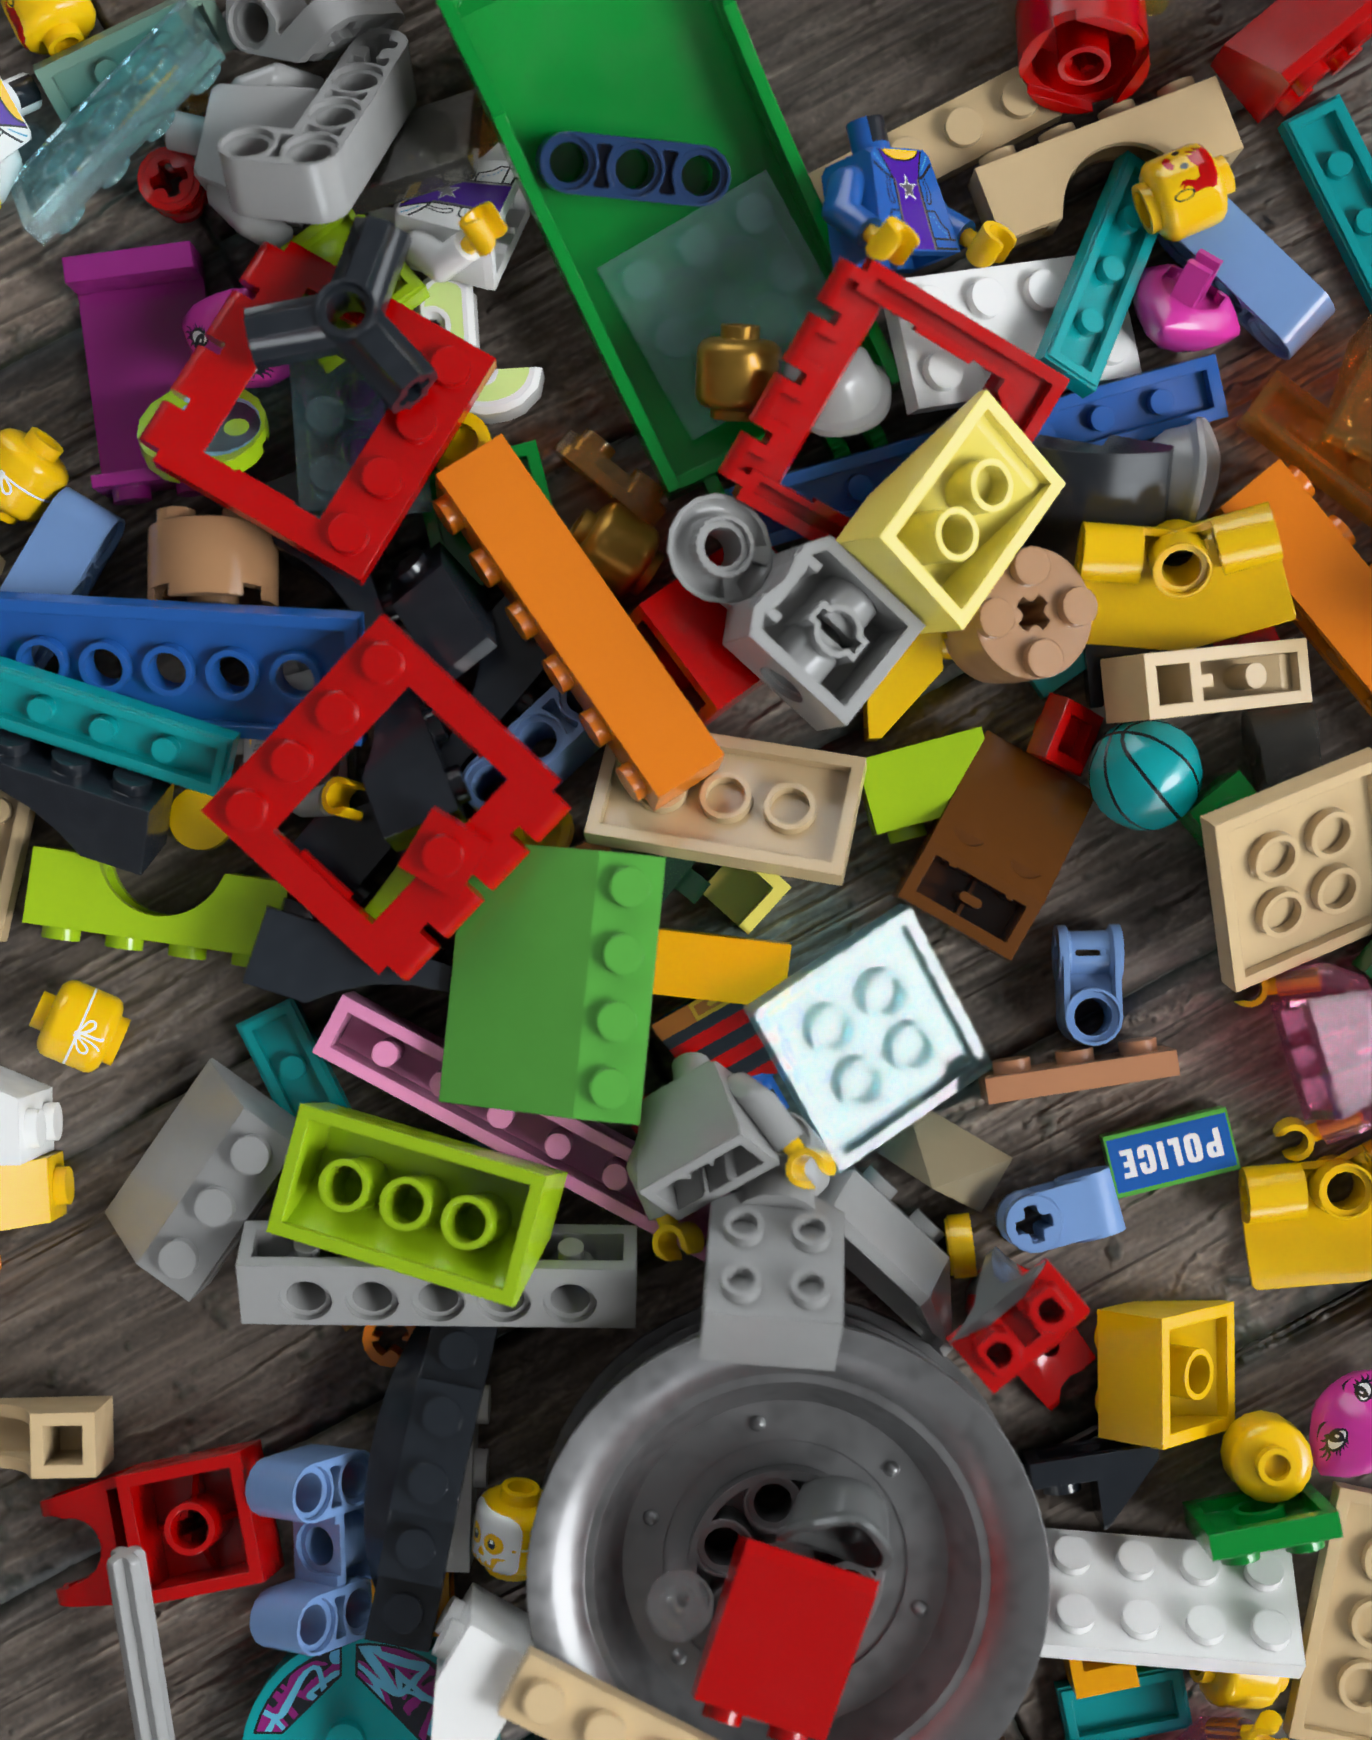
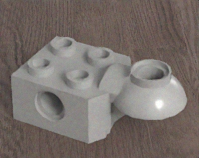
M713 493L693 499L678 512L669 529L667 554L674 575L683 587L692 594L705 601L721 603L727 609L722 644L816 731L847 726L926 626L831 535L776 554L771 549L768 531L763 520L754 508L741 502L734 496ZM707 535L718 539L723 547L724 560L721 566L715 565L706 556L704 544Z
M789 1112L803 1130V1133L798 1137L806 1148L821 1149L829 1153L825 1143L805 1119ZM781 1149L777 1152L780 1161L779 1165L736 1188V1192L711 1201L705 1250L699 1360L835 1371L843 1329L845 1212L818 1198L820 1193L828 1186L831 1175H825L817 1167L813 1158L806 1162L805 1174L812 1181L815 1189H803L794 1186L786 1175L788 1156Z

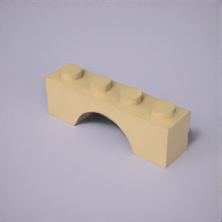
M1193 76L1180 78L1158 90V98L1138 106L1135 105L1133 99L1124 100L1102 110L1097 115L1099 121L1076 129L1073 122L1064 123L1041 134L1038 137L1039 144L1019 152H1016L1014 145H1009L984 155L979 159L980 167L974 169L968 184L969 192L982 225L986 221H995L1006 226L1017 239L1013 249L1054 234L1063 218L1064 194L1066 186L1072 178L1094 164L1115 160L1127 150L1144 162H1147L1186 144L1198 143L1210 152L1213 158L1223 155L1230 166L1244 147L1217 76L1195 83Z
M113 1396L0 1398V1468L24 1472L30 1479L96 1478L114 1460Z

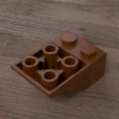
M986 730L982 745L940 818L933 821L927 835H925L892 895L1000 958L1011 961L1041 910L1094 800L1090 788Z

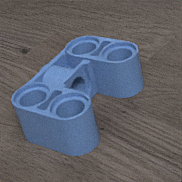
M309 1444L264 1457L257 1461L250 1470L246 1481L245 1494L251 1511L263 1517L293 1521L295 1578L271 1586L261 1592L251 1610L249 1623L251 1635L256 1643L261 1646L307 1656H318L365 1638L372 1607V1578L368 1567L364 1536L365 1485L370 1453L366 1450Z

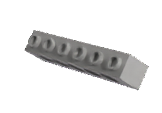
M269 1221L244 1222L236 1261L241 1324L636 1328V1225L554 1224L551 1237L516 1306L509 1307L268 1233L266 1230Z

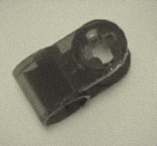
M1311 702L1245 709L1242 711L1240 720L1242 743L1250 764L1253 786L1257 793L1323 766L1320 752L1319 724Z

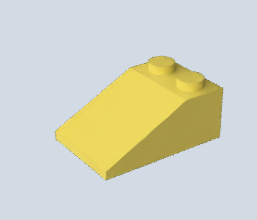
M988 390L978 391L867 496L836 541L926 625L919 634L964 630L1066 483Z

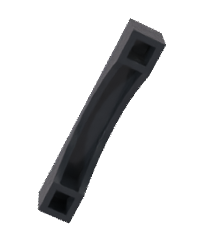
M325 459L267 482L265 485L295 501L298 507L320 519L345 477L338 479ZM271 535L275 546L289 565L319 581L342 600L350 611L364 612L365 632L382 614H386L397 626H404L392 607L391 589L381 592L374 572L384 568L381 557L364 585L360 586L281 539ZM409 686L376 721L372 750L362 776L364 787L383 838L396 852L410 846L434 806L466 824L468 819L462 804L472 800L469 787L459 765L455 764L448 767L440 745L450 741L444 723L432 713L433 709L431 707L425 708L422 698Z
M505 595L492 610L497 647L480 660L475 688L472 696L503 725L513 714L519 718L545 694L546 691L538 684L547 675L542 666V660L547 658L534 637L525 641L515 630L505 611V607L510 605ZM452 732L449 737L450 741L445 743L441 750L447 766L450 767L458 764L463 773L477 754ZM370 802L353 808L364 813L362 820L353 821L339 816L315 817L293 842L301 852L304 849L308 850L354 893L351 898L362 908L380 887L373 880L374 876L388 860L397 866L408 849L396 852L384 840Z
M0 728V790L31 808L55 828L80 856L141 876L167 842L174 784Z
M284 898L280 909L269 905L266 907L242 978V983L305 1003L336 991L374 984L415 985L450 993L452 965L442 962L446 950L440 948L409 981L402 979L388 965L378 975L323 923L318 922V919L300 902Z

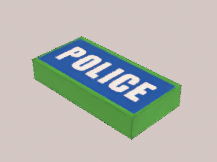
M1222 1105L1099 1135L1105 1163L1110 1168L1118 1199L1241 1169L1227 1109Z

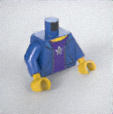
M883 115L864 116L846 125L852 155L826 167L821 176L824 194L822 216L828 226L833 268L840 256L860 268L866 257H869L895 273L911 274L955 255L964 248H967L965 255L968 261L979 268H985L993 263L999 264L1005 261L1017 242L1012 231L998 222L986 221L977 233L974 221L949 208L942 197L929 156L923 150L891 148Z

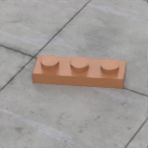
M1148 1036L1118 1041L1119 1052L1094 1056L1093 1046L1055 1051L1056 1062L1031 1065L1030 1056L1001 1058L992 1061L993 1071L977 1073L981 1099L986 1103L996 1104L1179 1076L1180 1069L1177 1050L1165 1045L1157 1046L1156 1037Z

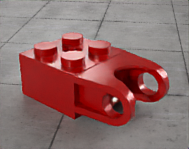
M261 1439L139 1463L66 1489L39 1501L42 1516H53L62 1519L72 1518L85 1522L95 1531L101 1546L100 1561L94 1572L84 1578L65 1583L63 1587L56 1589L58 1604L66 1607L113 1605L106 1563L111 1557V1551L120 1546L130 1547L138 1545L145 1551L154 1604L267 1581L285 1566L276 1518L255 1514L251 1511L246 1500V1481L250 1470L257 1461L264 1458ZM198 1511L204 1516L208 1524V1530H206V1523L199 1526L196 1525L194 1519L195 1512Z

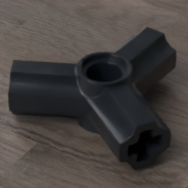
M372 215L367 217L355 216L332 280L318 294L245 308V316L243 318L253 362L257 370L337 355L351 365L394 414L401 410L412 408L424 398L431 385L437 380V372L385 315L412 243L409 233L399 229L391 221ZM356 311L365 314L361 323L354 328L339 329L335 327L339 317L347 312Z

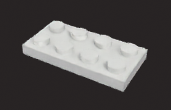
M1076 255L905 279L1035 357ZM884 308L907 415L962 407L978 391L982 390L991 375L990 372L974 361L971 364L962 361L912 330L914 325L901 317L893 315ZM1127 311L1099 384L1142 372L1129 311Z
M1045 1528L1050 1562V1605L1046 1635L1040 1657L1294 1679L1301 1678L1306 1663L1292 1553L1286 1552L1285 1548L1260 1553L1261 1558L1251 1564L1227 1566L1222 1564L1221 1560L1213 1562L1197 1540Z

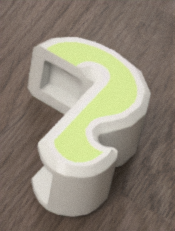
M429 277L424 279L423 283L430 297L415 308V312L480 349L477 295L473 292V286L453 280L440 283L435 282ZM541 367L495 369L469 413L476 415L487 424L511 421L524 415L541 398L545 381L543 369Z

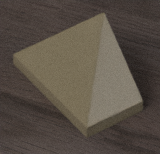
M903 1093L871 1146L872 1150L933 1190L980 1213L1013 1159L1011 1156Z

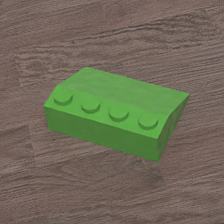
M525 844L530 853L494 891L484 885L474 874L468 881L483 895L485 901L460 926L455 934L439 1102L569 1119L640 1125L666 857Z

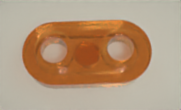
M586 428L581 435L568 429L553 447L554 453L573 471L611 502L620 503L645 524L654 527L666 513L667 509L659 501L665 494V491L638 468H635L629 476L610 459L616 451L591 429Z

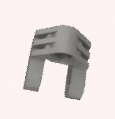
M226 0L227 32L239 50L248 54L295 63H302L307 60L338 59L357 36L377 29L397 31L405 18L395 0H313L309 5H307L305 0Z

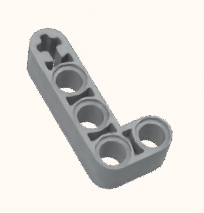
M377 29L357 36L336 64L294 129L245 126L234 129L219 139L217 147L230 205L235 213L248 218L325 224L344 217L351 210L416 105L417 95L409 42L405 34L391 29Z

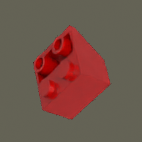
M1276 0L1227 41L1210 66L1258 124L1275 109L1284 117L1314 91L1312 87L1328 72L1331 76L1335 75L1363 50L1361 46L1372 37V0Z

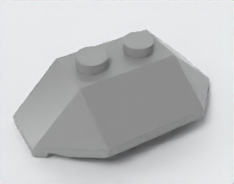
M836 1162V1173L830 1177L828 1186L820 1193L818 1198L845 1212L844 1266L945 1358L953 1349L945 1339L952 1333L950 1260L943 1247L938 1244L945 1236V1233L918 1208L910 1216L891 1200L898 1190L873 1166L870 1165L862 1173L851 1162Z

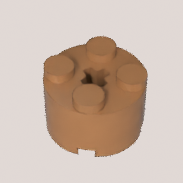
M181 506L159 508L157 510L156 523L148 528L147 599L278 607L279 550L274 544L272 534L227 508L222 510V516L196 515L194 509Z
M1037 546L1020 548L964 630L946 631L948 638L944 639L950 657L963 672L978 681L994 684H1012L1049 678L1071 666L1082 653L1089 638L1092 621L1098 613V603L1095 595L1086 587L1077 570L1062 556Z

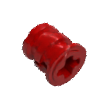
M161 147L147 154L140 163L137 174L138 189L145 201L157 209L164 217L171 218L180 224L189 223L202 216L204 208L208 203L206 190L194 176L195 159L190 154ZM181 177L182 181L179 183L180 194L170 197L168 193L172 191L171 180Z

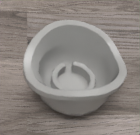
M859 347L812 428V433L823 437L856 435L877 426L889 412L892 399L890 379L884 369L873 362L867 350L863 347ZM787 363L783 376L795 382L801 370Z
M1198 416L1188 425L1165 429L1152 441L1174 446L1166 520L1182 519L1191 523L1203 521L1207 518L1215 500L1221 476V454L1215 434L1208 420L1205 417Z

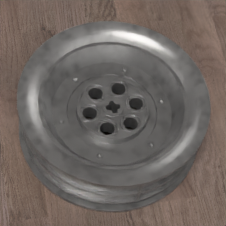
M844 1301L843 1329L835 1371L699 1360L702 1306L676 1316L644 1334L622 1351L595 1378L575 1405L559 1434L548 1462L541 1488L543 1492L531 1531L527 1560V1608L531 1636L535 1648L719 1740H774L766 1736L769 1726L767 1723L743 1716L740 1727H735L701 1715L704 1702L693 1699L691 1695L693 1683L734 1548L728 1551H717L710 1547L705 1539L714 1529L728 1527L737 1531L739 1535L789 1550L790 1552L838 1568L853 1569L860 1572L863 1576L880 1581L874 1605L826 1740H999L1025 1698L1036 1671L1046 1635L1050 1605V1562L1047 1539L1038 1502L1023 1465L985 1399L968 1377L947 1356L943 1358L918 1333L894 1319L861 1305ZM836 1475L858 1479L872 1486L884 1498L888 1511L889 1544L893 1550L891 1566L884 1571H873L825 1552L794 1543L776 1541V1534L786 1526L794 1501L803 1484L820 1476ZM767 1484H779L784 1486L790 1492V1495L782 1506L775 1509H767L755 1501L756 1492Z

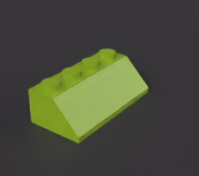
M300 1103L266 1232L505 1306L514 1307L551 1237L568 1172L334 1103Z

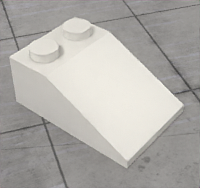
M472 1582L462 1600L455 1596L451 1597L434 1628V1632L439 1634L432 1650V1654L438 1657L431 1740H495L507 1719L498 1715V1704L529 1645L534 1647L528 1613Z

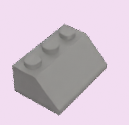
M211 1058L202 1069L105 1211L106 1216L135 1263L188 1302L211 1283L241 1240L244 1222L255 1220L278 1187L296 1117L214 1058Z

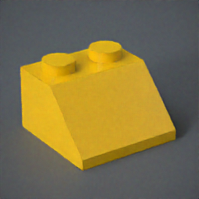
M1132 1301L1097 1309V1326L1094 1341L1097 1348L1098 1389L1095 1395V1407L1098 1413V1438L1164 1450L1227 1431L1230 1424L1235 1421L1234 1301Z

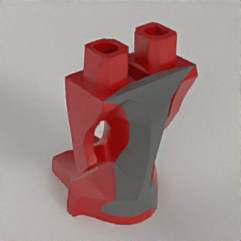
M997 1246L985 1255L983 1266L977 1271V1277H971L967 1285L964 1297L966 1321L945 1338L993 1395L1018 1375L1050 1411L1060 1404L1061 1387L1070 1375L1086 1370L1097 1360L1076 1329L1087 1317L1090 1309L1066 1278L1046 1257L1032 1269H1029L1012 1261ZM1058 1345L1056 1353L1052 1355L1046 1354Z

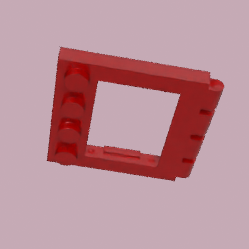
M292 240L284 251L269 242L263 241L239 279V282L245 288L256 294L254 300L238 291H231L205 333V337L209 341L222 348L220 354L218 355L204 346L197 345L170 388V391L175 396L188 403L186 408L183 410L163 400L138 440L157 453L152 461L159 470L358 585L363 586L496 369V358L391 298L385 315L436 370L438 378L429 388L427 395L412 408L401 410L396 414L389 408L387 409L320 519L298 507L295 501L239 469L234 470L205 453L257 369L247 340L243 319L245 316L244 309L301 298L304 293L309 296L316 295L325 285L331 282L336 269L335 265ZM351 311L343 314L339 319L356 327L361 323L365 314Z
M840 256L816 298L834 309V315L830 322H827L814 313L808 312L782 357V360L801 370L800 374L794 382L774 371L748 417L749 420L767 430L760 441L741 430L719 467L718 472L736 483L731 494L741 502L811 541L830 535L836 540L851 518L815 497L812 500L804 497L781 482L883 307L893 315L901 317L914 325L912 328L914 332L968 364L974 361L990 372L991 375L982 390H988L1031 443L1035 440L1071 379L874 259L866 257L860 268Z
M382 614L204 806L201 812L378 975L388 965L402 979L409 981L440 949L437 941L423 927L429 923L441 935L450 938L485 901L483 895L471 883L467 882L455 901L415 877L375 920L351 898L354 893L308 850L304 849L301 852L276 829L409 686L433 709L432 713L480 758L484 756L507 778L501 787L466 823V825L493 840L473 872L489 889L494 891L530 853L527 846L513 834L518 826L531 838L540 843L571 810V807L553 790L562 779L386 614Z

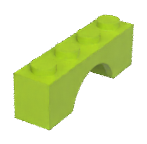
M33 846L22 923L42 925L41 937L62 941L80 942L81 931L105 934L104 946L124 950L143 951L144 940L169 944L167 955L186 959L206 960L207 949L232 953L231 965L246 967L267 905L280 909L284 898L295 901L297 899L275 879L244 874H224L214 892L197 907L177 915L163 914L137 902L122 885L115 867L82 857L75 850L51 846Z

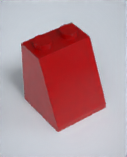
M771 546V549L778 554L777 550ZM723 547L708 557L717 566H721L724 560ZM676 579L639 604L629 615V618L706 727L764 682L722 644L727 609L721 603L702 600L686 590L680 581Z
M738 1535L691 1690L693 1699L704 1702L701 1715L735 1727H740L743 1716L767 1723L769 1726L766 1736L774 1740H807L808 1737L815 1740H826L874 1605L880 1581Z

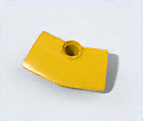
M1267 501L1196 523L1182 519H1172L1152 527L1083 521L1078 536L1074 568L1080 574L1086 587L1093 592L1098 603V613L1092 621L1091 631L1086 644L1171 651L1187 650L1294 620L1296 618V611L1282 563V546L1269 502ZM1187 550L1193 552L1192 557L1180 566L1164 564V560L1176 551Z
M1372 1139L1341 1155H1327L1320 1157L1316 1161L1246 1166L1239 1169L1238 1185L1244 1242L1251 1285L1256 1290L1354 1283L1372 1279ZM1349 1172L1353 1179V1190L1350 1195L1343 1201L1330 1202L1327 1195V1187L1330 1180L1339 1173Z

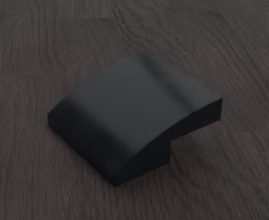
M1040 434L1033 442L1036 449L1066 484L1025 541V547L1037 546L1062 556L1074 567L1078 536L1083 521L1156 527L1166 521L1174 451L1173 445L1110 435L1103 446Z

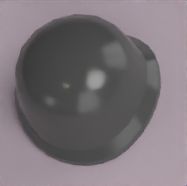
M820 1476L803 1484L794 1501L786 1526L776 1534V1541L794 1543L825 1552L873 1571L887 1570L893 1561V1550L889 1544L888 1511L884 1498L868 1483L846 1476Z

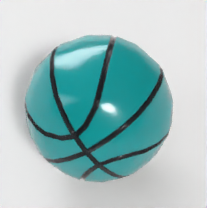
M1161 719L1122 722L1114 726L1097 742L1088 763L1089 786L1096 805L1111 820L1129 829L1152 831L1172 825L1192 808L1198 799L1202 787V765L1194 742L1180 728Z

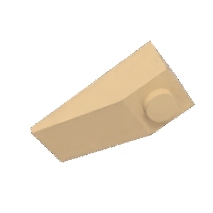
M1307 638L1100 659L1106 724L1312 702Z

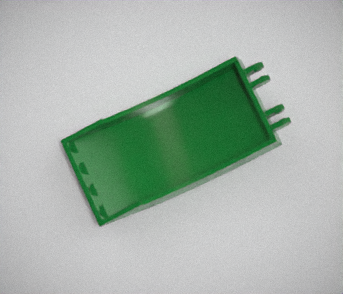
M435 0L534 221L668 502L702 486L707 495L713 493L725 495L718 479L723 475L718 472V469L739 432L742 430L761 441L767 430L754 422L723 421L710 418V408L702 406L695 396L698 344L706 338L720 336L721 324L724 323L760 325V338L772 340L778 344L783 357L809 311L827 322H830L835 313L834 309L816 299L833 270L828 226L822 216L823 206L778 106L736 1ZM566 131L700 144L716 148L725 156L730 166L731 181L728 191L721 200L710 206L701 207L566 194L552 190L541 182L535 169L534 159L538 146L546 137L556 132ZM563 142L555 147L549 159L553 175L562 182H570L579 176L584 165L583 155L579 148L569 142ZM629 149L622 153L617 160L615 167L616 176L622 185L630 189L636 188L644 182L648 174V162L643 154L638 150ZM694 156L683 166L681 178L685 189L693 195H698L706 191L710 186L712 169L703 157ZM875 320L861 347L867 350L875 364L884 369L890 379L893 394L897 392L901 385L897 366L886 339ZM782 360L781 366L782 375L784 373V368L787 364V362L784 360ZM880 423L861 433L868 448L888 444ZM820 436L831 459L851 454L846 441L842 437Z

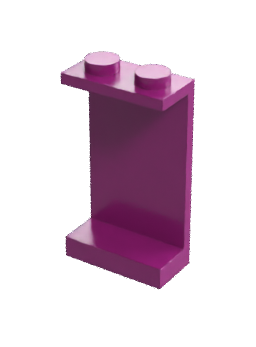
M190 241L62 257L65 284L78 295L101 474L90 475L92 489L107 498L113 497L115 505L147 503L152 501L151 492L176 489L177 496L179 497L204 496L182 482L175 483L164 480L151 471L141 454L137 439L139 419L151 403L170 392L171 386L191 356L182 328L183 317L195 303L208 297L202 255Z

